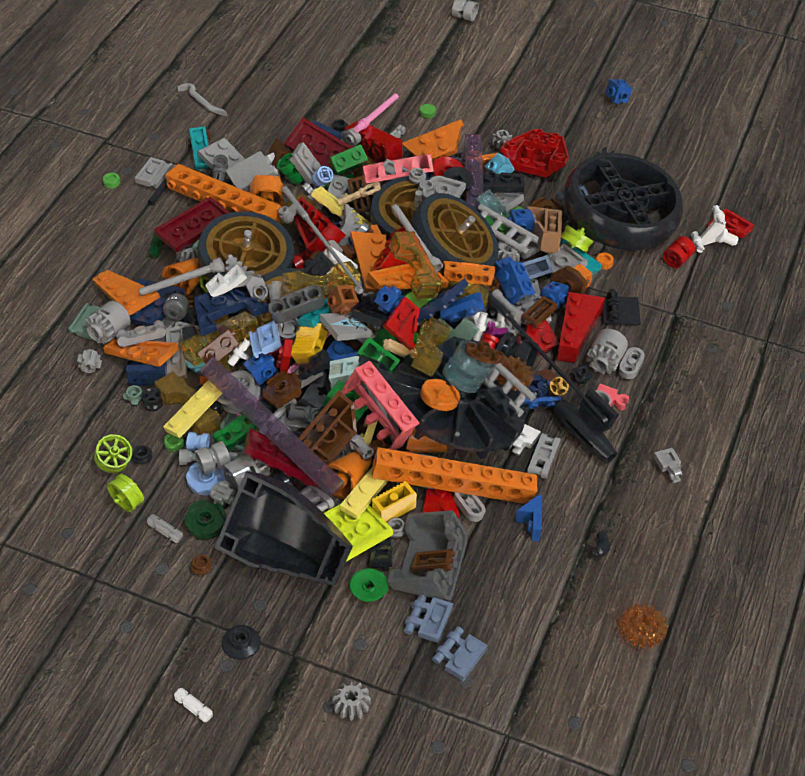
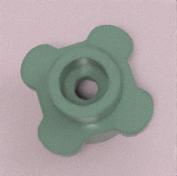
M137 385L127 388L126 393L123 394V398L129 400L132 405H137L142 399L143 391Z

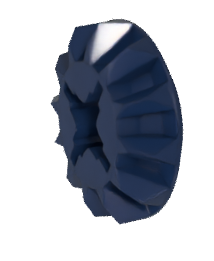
M534 372L532 375L526 373L524 377L519 379L536 395L535 399L545 396L548 392L549 385L547 384V379H543L542 375L537 376ZM530 382L533 384H537V386L534 387L533 385H530Z

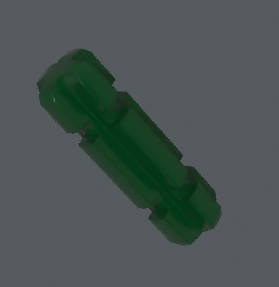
M155 233L149 248V256L151 258L159 256L162 240Z

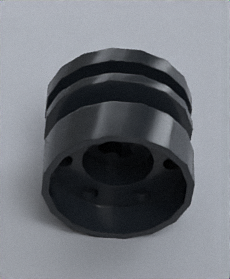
M510 331L503 335L496 350L504 353L502 365L507 370L510 369V372L519 379L524 377L526 373H530L538 351L526 339L521 343V336H514V333Z

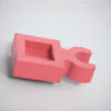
M603 384L598 386L597 390L604 391L610 396V406L613 404L619 410L625 409V403H628L629 396L625 394L618 395L617 389Z

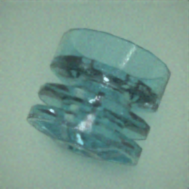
M463 340L455 349L453 356L449 358L448 363L443 367V374L453 386L461 391L475 393L493 370L495 364L482 363L470 357L464 350L467 342L477 343Z

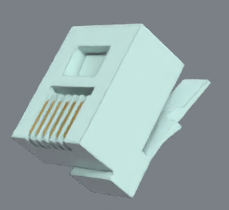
M359 356L330 361L329 380L331 382V389L339 380L346 384L353 371L362 365L358 362ZM362 381L360 385L364 389H367L364 382Z

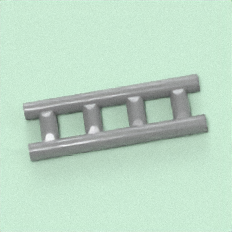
M483 204L478 206V210L481 211L480 214L484 218L488 215L496 220L491 225V228L497 239L524 255H528L530 249L527 248V245L531 241L536 244L538 243L540 237ZM501 224L510 228L505 235L497 231ZM516 232L525 237L521 243L511 239Z
M477 361L474 365L468 362L465 367L488 389L496 386L493 382L501 374L507 379L502 387L505 394L513 386L521 392L514 402L512 400L509 402L516 409L517 412L515 414L518 417L524 413L520 406L526 398L530 401L536 398V395L501 363L490 364L494 369L487 377L480 371L485 363Z

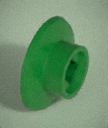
M362 569L351 578L350 589L353 595L362 601H376L387 592L388 580L382 572L376 569Z

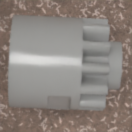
M109 301L85 319L86 324L84 326L87 328V333L92 340L97 341L98 344L102 342L105 345L116 337V332L119 329L125 330L128 328L131 320L127 310L120 303Z
M601 330L587 353L586 361L590 362L589 367H593L594 371L601 372L602 374L605 371L611 374L612 371L616 370L628 347L627 339L616 330Z
M247 454L222 466L224 478L227 482L232 483L231 488L235 490V495L246 471L269 476V471L271 470L263 461L250 458Z

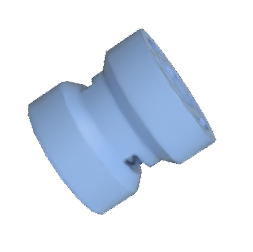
M327 166L320 167L311 177L313 184L316 187L327 185L333 179L332 170Z
M196 432L188 433L186 449L188 451L194 452L196 449L204 447L209 449L210 434L203 433L202 435H197Z

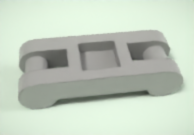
M160 320L155 321L151 326H138L130 331L119 329L116 332L117 343L121 347L162 338L166 335L164 323Z
M541 434L527 473L537 474L541 478L547 479L556 452L560 446L561 438L548 437V434ZM537 463H538V464H541V465H544V467H543V468L538 467V466H537Z

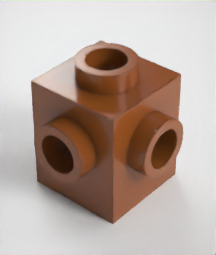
M353 285L336 286L326 296L331 313H340V315L350 313L351 309L358 303Z

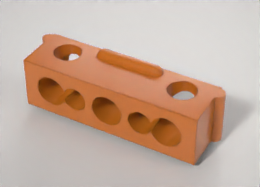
M443 262L442 274H444V278L447 281L459 282L465 278L468 283L492 286L495 273L494 266L465 262Z

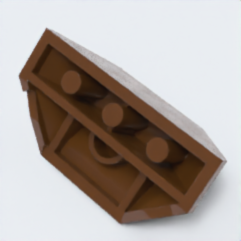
M338 390L286 453L302 466L328 464L334 461L357 433L354 403Z

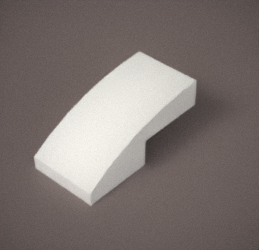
M236 264L224 277L218 273L205 286L210 295L215 297L232 290L247 279V276L242 268Z

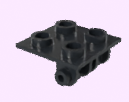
M610 289L607 292V296H602L605 297L603 306L604 324L641 325L638 297H619L615 289Z

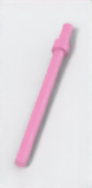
M393 94L366 118H362L358 125L354 127V131L358 133L366 129L371 121L399 98L398 94Z

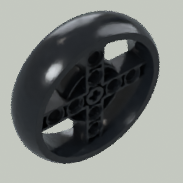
M605 153L592 156L581 162L571 172L564 188L565 208L573 224L579 230L583 227L585 229L583 232L586 236L608 247L631 251L655 247L666 241L676 231L682 219L683 199L676 182L662 168L637 156L622 153ZM596 180L601 188L598 194L582 196L579 187ZM663 207L667 217L652 223L646 214L648 208Z

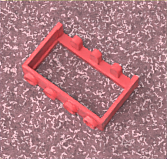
M431 154L393 160L395 162V174L391 175L385 174L383 166L385 162L360 166L362 176H365L366 184L409 176L413 168H421L425 173L434 171ZM402 166L410 171L402 172Z
M368 361L353 371L341 393L345 395L355 390L360 397L354 401L355 409H360L366 405L372 413L365 418V423L371 425L378 420L384 429L379 431L377 438L384 440L391 436L395 442L389 449L397 450L403 446L419 422L371 361ZM362 381L402 430L400 434L360 385Z

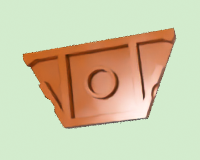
M460 119L405 141L403 146L413 156L431 154L432 163L440 157L457 154L458 143L461 138V127L464 126L463 121Z

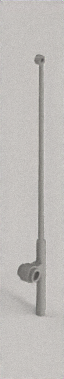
M286 186L282 187L281 191L292 204L289 207L283 206L279 209L278 215L282 222L286 224L291 223L294 220V216L299 213L354 282L356 293L361 294L363 292L362 286L310 220L309 215Z

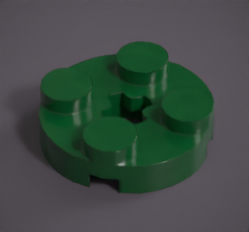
M200 500L193 503L188 508V512L184 517L186 529L197 540H204L205 538H212L221 533L226 521L225 509L221 504L217 502L216 504L210 503L209 500ZM202 517L211 518L207 522L202 521Z

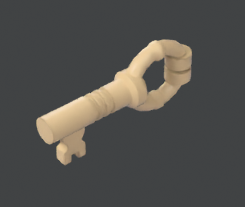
M379 182L368 184L350 195L347 193L341 195L342 198L338 199L339 205L341 206L354 199L374 194L381 189Z

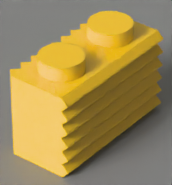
M317 323V326L314 328L299 327L300 330L296 332V339L294 345H292L291 356L297 364H307L309 357L323 349L328 333L322 323Z
M404 481L400 485L393 487V489L386 490V493L383 492V494H379L376 498H372V508L388 523L390 519L398 518L416 508L417 495L411 486Z

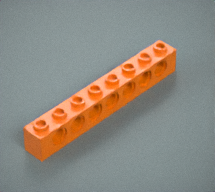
M177 164L165 174L166 184L169 189L202 202L211 197L230 213L239 211L255 212L266 215L278 223L282 221L278 215V211L281 208L280 205L198 171Z
M379 447L373 460L372 478L398 483L406 481L410 485L526 504L534 499L537 493L536 474Z

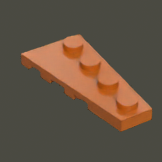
M351 231L350 238L353 242L354 253H356L365 293H377L380 289H376L367 279V275L376 260L381 257L379 255L380 252L386 248V235Z
M427 260L370 271L367 275V279L376 289H381L384 285L390 288L393 285L398 289L447 288L449 283L440 272L430 273L426 267Z
M109 270L101 272L98 276L92 278L94 284L112 301L120 303L127 310L129 316L160 298L157 291L140 295L139 289L145 286Z
M112 339L103 347L105 354L157 367L163 365L179 350L178 343L146 341L121 347L118 345L117 339Z

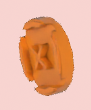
M440 379L427 380L422 385L420 396L427 405L441 411L455 409L460 400L459 391L455 386H449L446 384V381Z

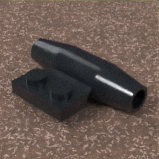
M589 389L585 396L608 419V422L604 425L600 422V417L583 399L579 404V410L566 400L560 401L554 407V412L565 428L587 451L604 463H610L616 457L617 452L603 432L612 427L619 414L594 389Z

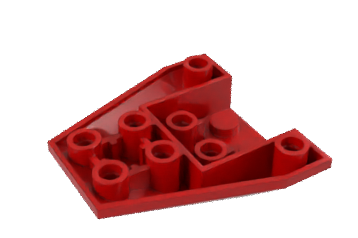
M542 129L529 130L506 141L501 147L502 154L510 160L516 171L545 178L565 167L569 160L564 136H560L555 132L547 133Z

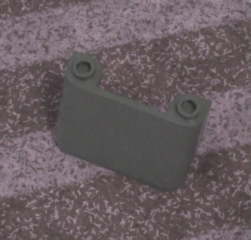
M453 510L409 513L404 524V532L410 539L403 566L401 570L392 569L388 575L387 582L393 590L418 596L425 595L431 599L435 597L444 601L451 600L467 545V532ZM453 549L455 552V557H452L453 564H450L451 571H444L442 568L414 574L411 571L416 552Z

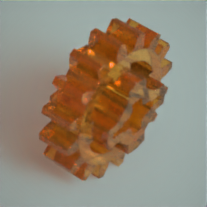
M504 355L501 364L528 388L534 379V372L530 371L532 367L526 366V361L521 362L519 357L514 359L512 355L509 358ZM501 374L495 379L500 380V385L505 384L507 381Z
M635 603L634 609L628 606L627 611L623 612L620 621V627H622L621 634H627L625 640H633V646L639 643L642 649H644L645 644L653 648L654 643L660 645L662 639H665L668 624H666L667 617H661L662 610L656 612L654 610L655 605L648 608L646 603L642 607Z

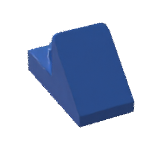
M541 495L536 496L519 508L516 514V522L528 523V532H532L531 541H540L542 529Z

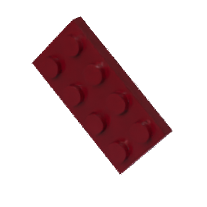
M303 117L284 143L287 148L295 151L298 144L304 142L321 167L327 166L330 169L331 167L328 163L330 157L353 148Z
M209 197L154 229V233L177 253L199 240L202 231L212 220L230 212L213 198Z
M249 428L246 433L244 452L250 458L259 459L267 466L277 468L283 471L285 475L295 477L301 480L303 484L312 485L317 488L320 483L321 464L302 466L286 453L290 447Z

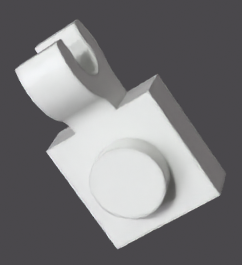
M525 424L520 437L513 443L515 447L512 452L520 455L525 447L531 449L540 437L541 431Z

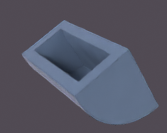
M547 255L523 262L530 279L553 272Z

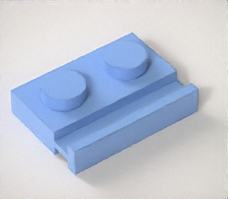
M275 321L257 328V331L254 333L252 331L249 332L252 351L256 358L261 353L265 355L276 351L282 346Z

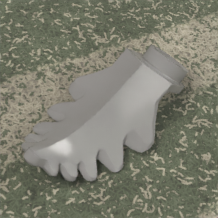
M348 204L344 205L342 210L344 214L341 215L343 221L339 222V225H341L339 229L346 234L338 243L339 246L349 245L348 238L351 231L360 232V230L356 229L361 224H355L360 218H355L357 212H352L354 209Z
M229 254L227 256L228 260L225 261V264L228 265L225 267V270L230 271L237 264L247 276V279L236 287L246 286L251 297L256 298L258 302L264 301L268 296V289L263 278H261V274L253 275V270L246 271L248 267H242V262H237V258ZM257 289L260 290V296L256 294Z

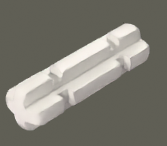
M179 688L175 692V700L180 704L183 703V706L194 715H199L203 722H208L212 718V710L207 706L204 707V704L191 694L188 695L185 689Z

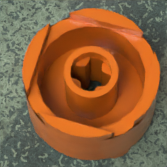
M256 175L250 183L249 193L274 202L281 207L284 205L281 179L278 176Z

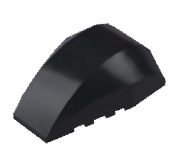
M250 471L245 472L215 545V549L251 567L287 573L290 576H300L308 578V580L334 586L339 580L353 547L336 525L294 486L279 479Z

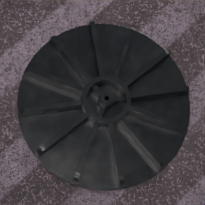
M408 354L403 362L393 371L397 378L392 389L419 422L415 427L416 433L414 438L419 440L426 436L446 445V454L451 455L455 448L476 452L478 457L483 459L486 458L488 452L500 449L509 450L523 431L527 410L521 405L520 408L524 413L520 417L514 414L513 417L509 415L506 419H503L499 409H493L482 395L488 388L466 367L464 369L429 357V354L420 356ZM497 377L493 382L496 386H500L501 388L505 384V382L501 380L499 377ZM440 379L446 381V384L449 386H455L460 394L457 407L450 411H441L430 407L420 396L422 385L427 380ZM513 386L506 395L514 402L519 396L520 391Z

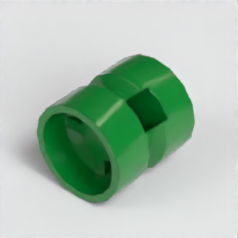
M288 153L278 161L277 169L285 175L292 185H296L302 182L304 178L290 161L293 153Z

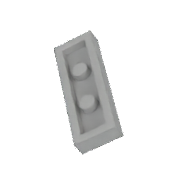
M185 326L166 328V342L178 343L179 348L167 360V379L169 381L188 379L185 364L187 350L183 345L182 328Z

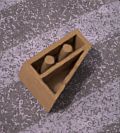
M527 206V209H531L535 218L532 233L540 237L537 243L540 251L549 254L558 253L561 239L562 210Z

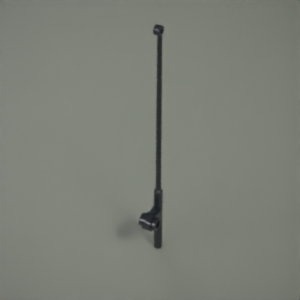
M473 284L479 290V292L489 301V306L486 310L488 316L492 319H497L498 313H500L505 319H508V321L524 336V338L540 353V355L557 371V373L600 417V422L603 425L608 422L606 416L602 415L599 412V410L586 398V396L573 384V382L560 370V368L547 356V354L520 327V325L510 316L508 310L493 296V294L484 285Z

